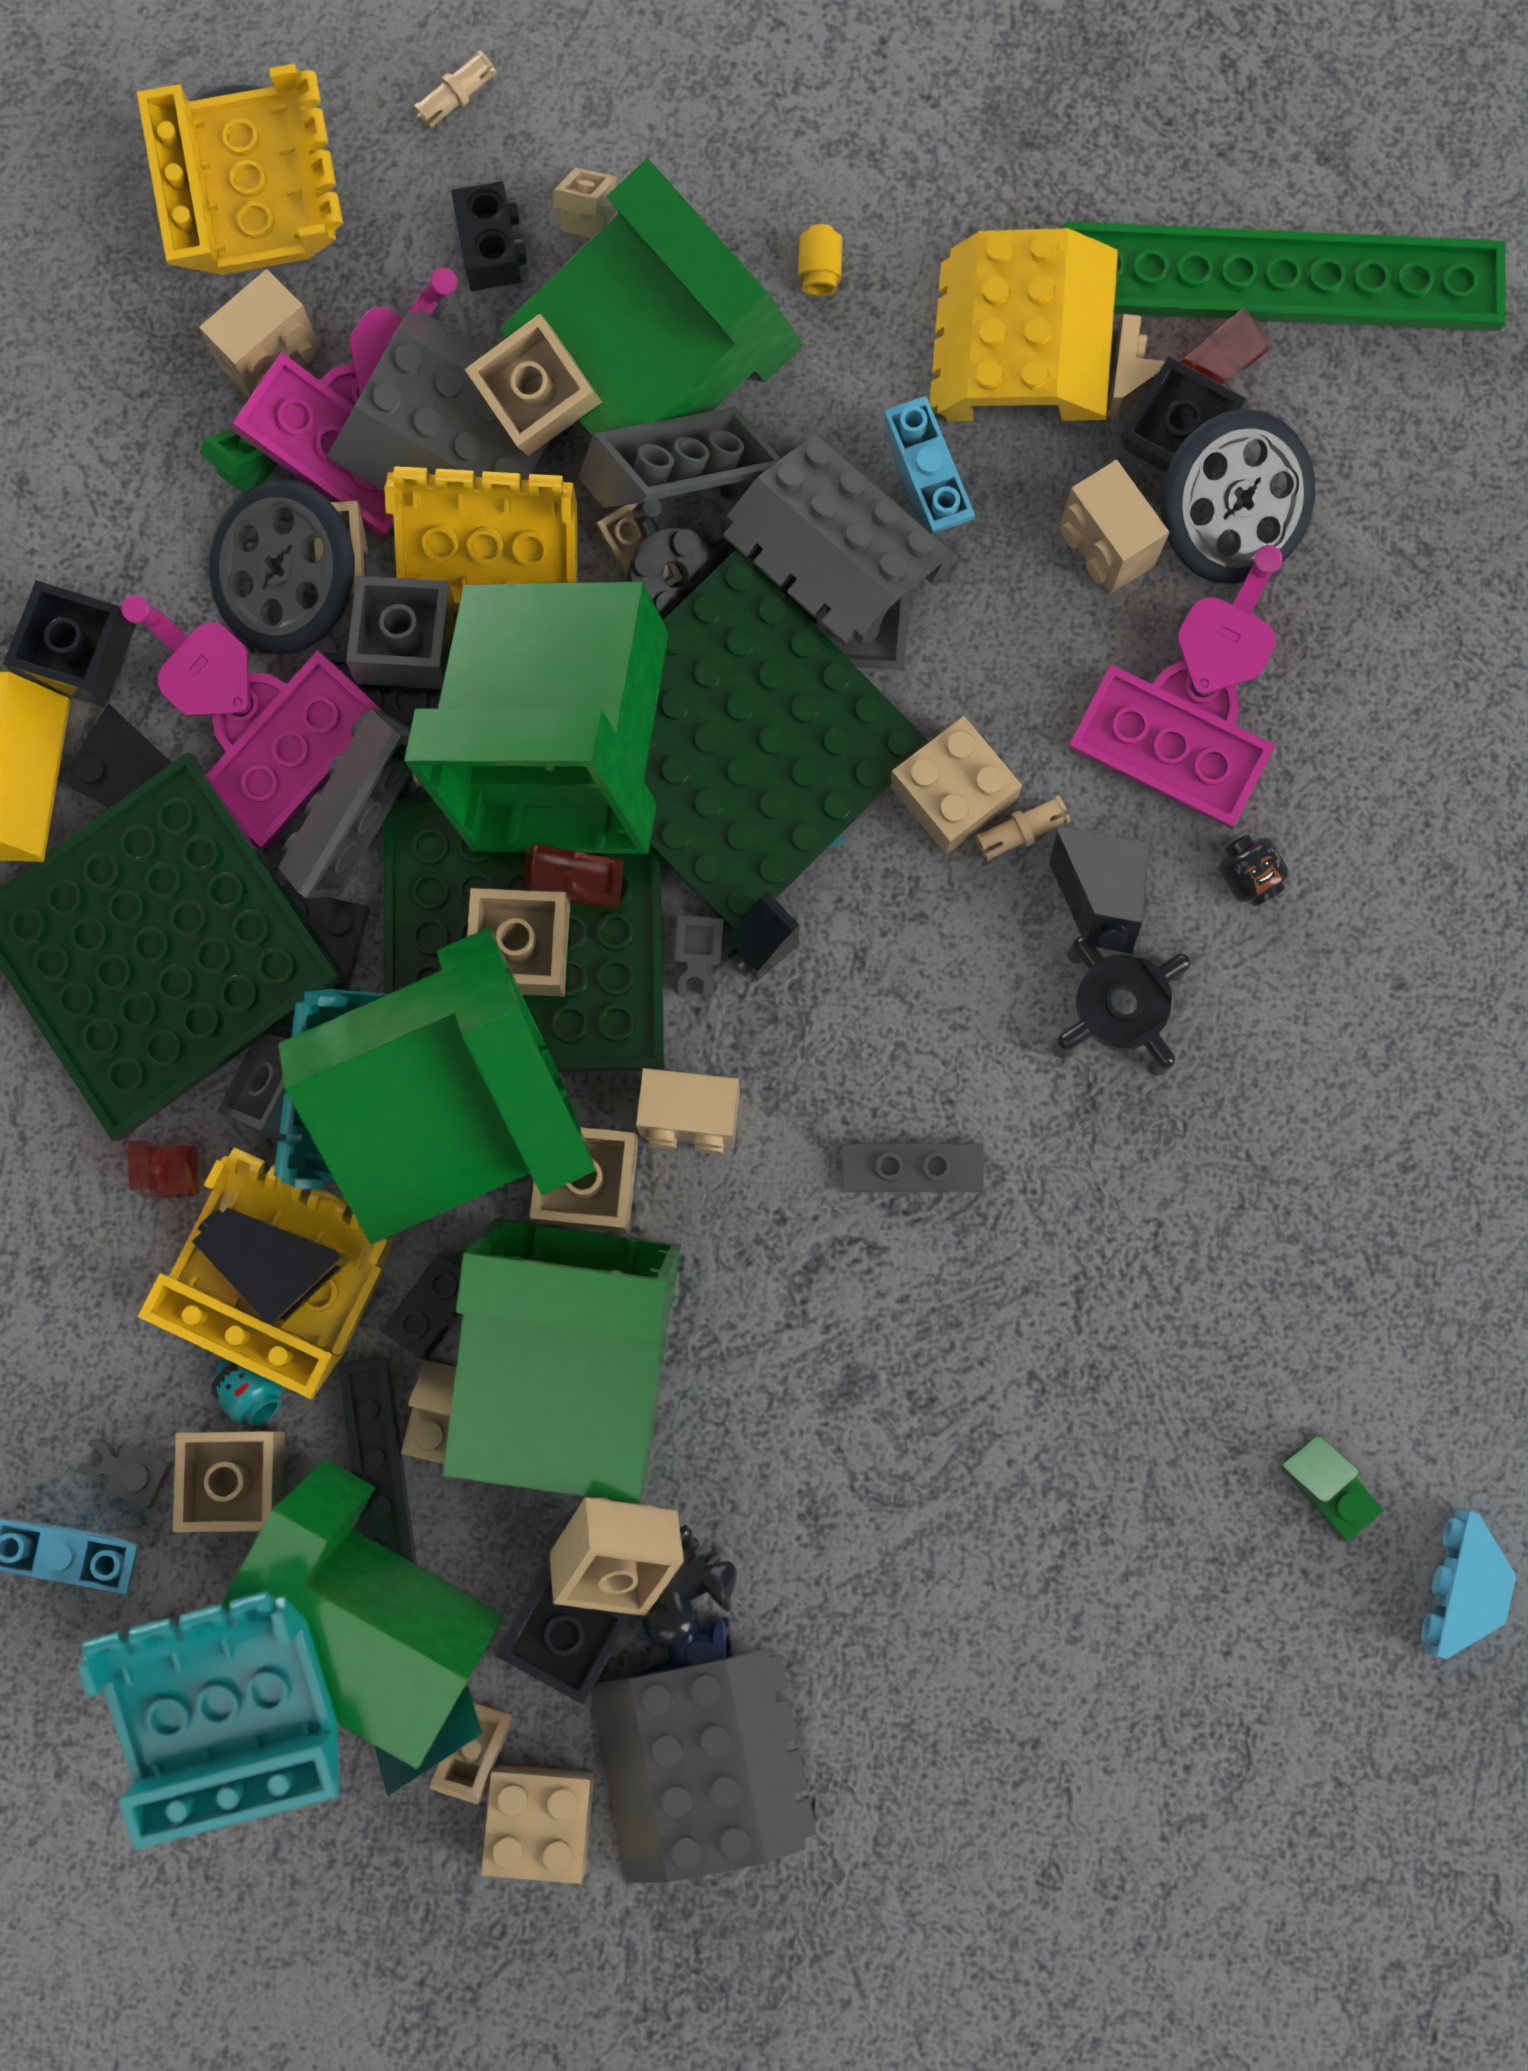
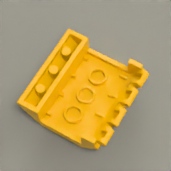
M296 64L269 68L273 87L188 101L181 84L137 92L164 252L169 265L226 275L309 260L336 240L335 230L343 225L338 194L330 192L336 187L331 153L328 150H322L329 142L323 110L315 108L321 103L314 71H300L297 69Z
M1069 228L978 231L951 248L950 257L941 262L939 292L944 294V296L938 299L935 332L942 336L934 341L932 374L939 377L931 381L929 403L933 413L943 415L947 422H973L974 412L972 406L1058 405L1062 421L1107 420L1118 260L1117 249Z
M394 466L393 472H388L387 482L384 487L385 508L387 514H393L396 578L449 581L456 604L453 635L464 585L578 583L577 500L573 483L564 482L562 476L529 474V480H522L520 473L483 471L482 477H475L474 471L436 469L435 475H430L427 468Z
M0 672V861L44 862L71 702L68 697L11 672Z
M235 1147L229 1157L224 1156L220 1161L216 1160L204 1186L212 1189V1192L170 1275L159 1273L137 1317L312 1399L343 1357L385 1271L395 1235L370 1245L354 1214L348 1213L350 1206L345 1198L324 1188L312 1189L309 1195L305 1193L306 1189L294 1188L291 1185L281 1183V1178L274 1176L275 1165L270 1168L266 1175L263 1173L266 1161ZM227 1208H230L344 1254L350 1261L281 1327L269 1325L192 1241L201 1233L198 1227L210 1214L217 1210L223 1213Z

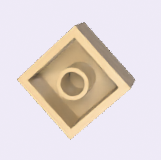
M268 269L263 271L199 326L220 369L249 398L281 352L303 367L310 362L315 351L320 347L303 305Z
M541 314L537 315L465 368V371L516 446L528 456L602 403V400L553 328Z
M1117 459L1071 488L1060 523L1061 533L1067 544L1073 549L1078 548L1087 560L1086 567L1092 579L1099 585L1103 583L1110 594L1156 565L1169 534L1168 529Z
M965 716L961 717L892 770L890 779L892 782L890 788L946 855L1016 802L1022 788V784Z
M470 888L467 937L488 927L491 928L522 995L565 996L570 904L566 893Z
M643 1068L636 1127L641 1138L649 1140V1146L664 1149H676L677 1142L693 1143L695 1151L709 1154H723L724 1147L734 1148L740 1098L739 1079Z
M580 1127L596 1171L542 1196L534 1182L530 1219L535 1224L629 1233L639 1139L634 1132Z
M285 1432L176 1433L173 1532L261 1531L272 1510L284 1499Z
M585 1497L549 1553L553 1604L646 1616L684 1562L678 1511L657 1508L647 1504L635 1505L615 1502L607 1498Z
M497 1764L491 1771L481 1876L581 1884L586 1874L595 1772Z

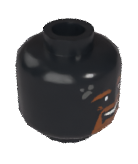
M1247 834L1225 847L1228 856L1219 864V872L1238 901H1251L1253 906H1257L1275 897L1286 888L1283 882L1287 878L1289 870L1270 839L1258 838L1252 840L1250 835Z

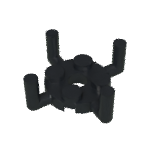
M656 499L642 502L632 510L633 519L644 539L636 546L632 554L627 582H643L661 619H664L718 567L717 561L723 559L729 553H733L736 548L724 537L708 545L690 529L668 528L660 530L654 517L660 514L662 507ZM668 562L679 565L683 571V582L678 588L668 586L663 580L662 571Z
M1082 936L1077 937L1068 951V958L1076 964L1084 962L1089 969L1082 979L1075 997L1077 1014L1080 1021L1059 1035L1052 1046L1053 1054L1058 1058H1065L1074 1047L1090 1036L1114 1051L1135 1049L1144 1045L1153 1057L1149 1064L1151 1073L1156 1076L1165 1074L1175 1063V1055L1159 1034L1166 1026L1171 1011L1172 991L1169 982L1177 981L1190 967V958L1186 954L1179 953L1159 967L1146 959L1125 955H1112L1104 958L1096 947L1085 945ZM1118 990L1131 992L1137 1001L1136 1010L1130 1014L1119 1013L1112 1005V994Z

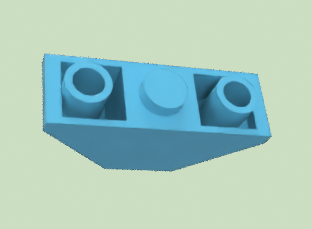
M927 396L884 410L885 422L898 475L913 512L928 530L934 534L975 519L974 511Z
M1456 1510L1454 1518L1450 1517L1445 1525L1443 1545L1447 1546L1444 1565L1437 1567L1432 1582V1592L1437 1594L1433 1613L1426 1615L1421 1631V1640L1426 1643L1424 1652L1444 1659L1450 1658L1506 1624L1516 1580L1515 1572L1480 1514L1471 1511Z
M0 1519V1571L129 1594L140 1544L104 1533L65 1526Z

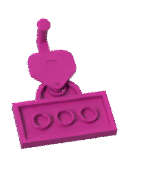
M441 267L436 269L431 276V281L421 291L409 310L417 314L419 309L431 316L442 298L455 291L457 287L456 274L448 268ZM375 307L367 311L351 333L349 347L353 364H345L333 368L320 380L281 352L229 427L290 473L324 495L330 502L358 501L363 525L380 538L387 534L394 523L393 514L386 513L385 494L329 461L326 457L403 320L394 311L385 307Z
M1266 545L1256 552L1255 562L1233 605L1218 598L1208 597L1199 600L1192 606L1177 636L1184 661H1179L1164 669L1152 684L1110 664L1068 748L1232 829L1276 746L1235 725L1239 711L1237 689L1234 685L1257 678L1262 673L1274 650L1276 639L1272 627L1251 613L1271 574L1278 570L1282 564L1283 559L1280 550L1275 546Z
M129 596L122 603L121 611L126 620L131 623L144 624L174 652L161 667L158 674V686L162 694L183 714L188 716L213 715L212 723L216 739L226 753L211 768L207 776L246 834L261 848L267 849L330 779L328 775L329 767L337 755L342 752L345 753L353 739L351 730L357 719L363 713H368L370 708L383 709L318 650L286 684L273 675L262 673L249 674V656L246 646L227 628L218 623H204L187 636L163 612L148 604L141 596Z

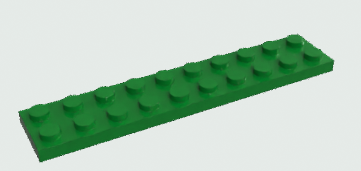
M1064 222L1063 228H1069L1117 249L1118 260L1114 314L1501 331L1506 323L1505 241Z

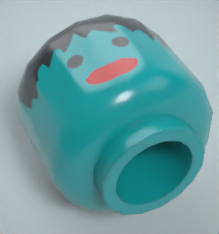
M227 1359L219 1363L210 1391L232 1422L238 1424L249 1423V1425L255 1426L267 1421L278 1411L281 1406L282 1385Z

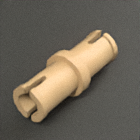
M479 50L475 53V56L452 75L447 72L441 77V84L423 100L416 103L413 109L418 113L417 115L420 120L431 130L435 127V124L458 105L463 108L469 103V96L491 77H494L497 74L496 69L492 67L493 64L488 57Z
M1057 795L1052 800L1027 812L1022 813L1018 810L1012 813L1010 820L983 833L976 834L975 838L977 843L981 844L979 848L986 861H990L992 858L1021 844H1024L1025 847L1034 844V838L1057 828L1059 825L1070 823L1071 819L1068 813H1064L1067 808L1060 796Z

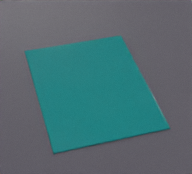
M468 1685L460 1693L418 1770L375 1746L387 1797L483 1734Z

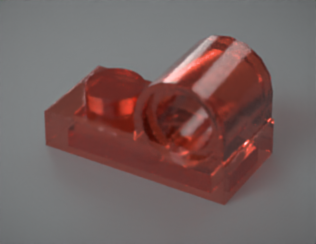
M1243 308L1179 362L1224 385L1234 375L1244 371L1273 347V343L1247 309Z
M536 844L525 852L521 890L565 892L569 902L615 909L620 906L624 861Z
M148 1140L128 1141L129 1190L147 1200L199 1195L198 1147L189 1145L157 1147Z

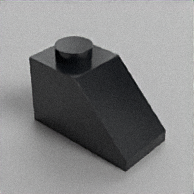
M767 891L758 899L726 938L727 949L730 951L726 957L742 976L745 977L750 972L759 981L799 945L800 925Z

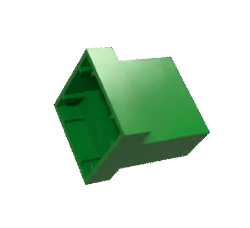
M648 157L606 196L618 211V214L499 328L508 338L537 315L541 314L602 400L601 404L579 419V422L592 436L593 433L713 411L754 371L766 382L804 346L768 292Z
M596 582L464 585L438 709H415L404 762L472 851L649 853L657 803L644 782L669 633L644 583Z
M490 927L436 950L442 971L278 1043L284 1089L370 1245L529 1173L542 1196L596 1171L564 1081Z
M495 1218L463 1253L456 1313L463 1314L443 1476L639 1504L648 1477L670 1308L675 1296L681 1244Z
M324 1459L272 1510L221 1604L231 1612L230 1604L233 1600L263 1592H268L274 1600L285 1597L308 1624L337 1724L418 1770L504 1615L354 1530L353 1527L376 1487Z

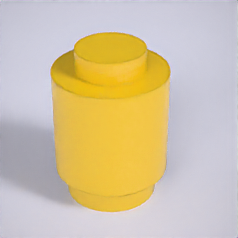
M812 225L799 236L798 280L802 283V291L808 295H832L837 291V284L842 280L843 237L829 225Z

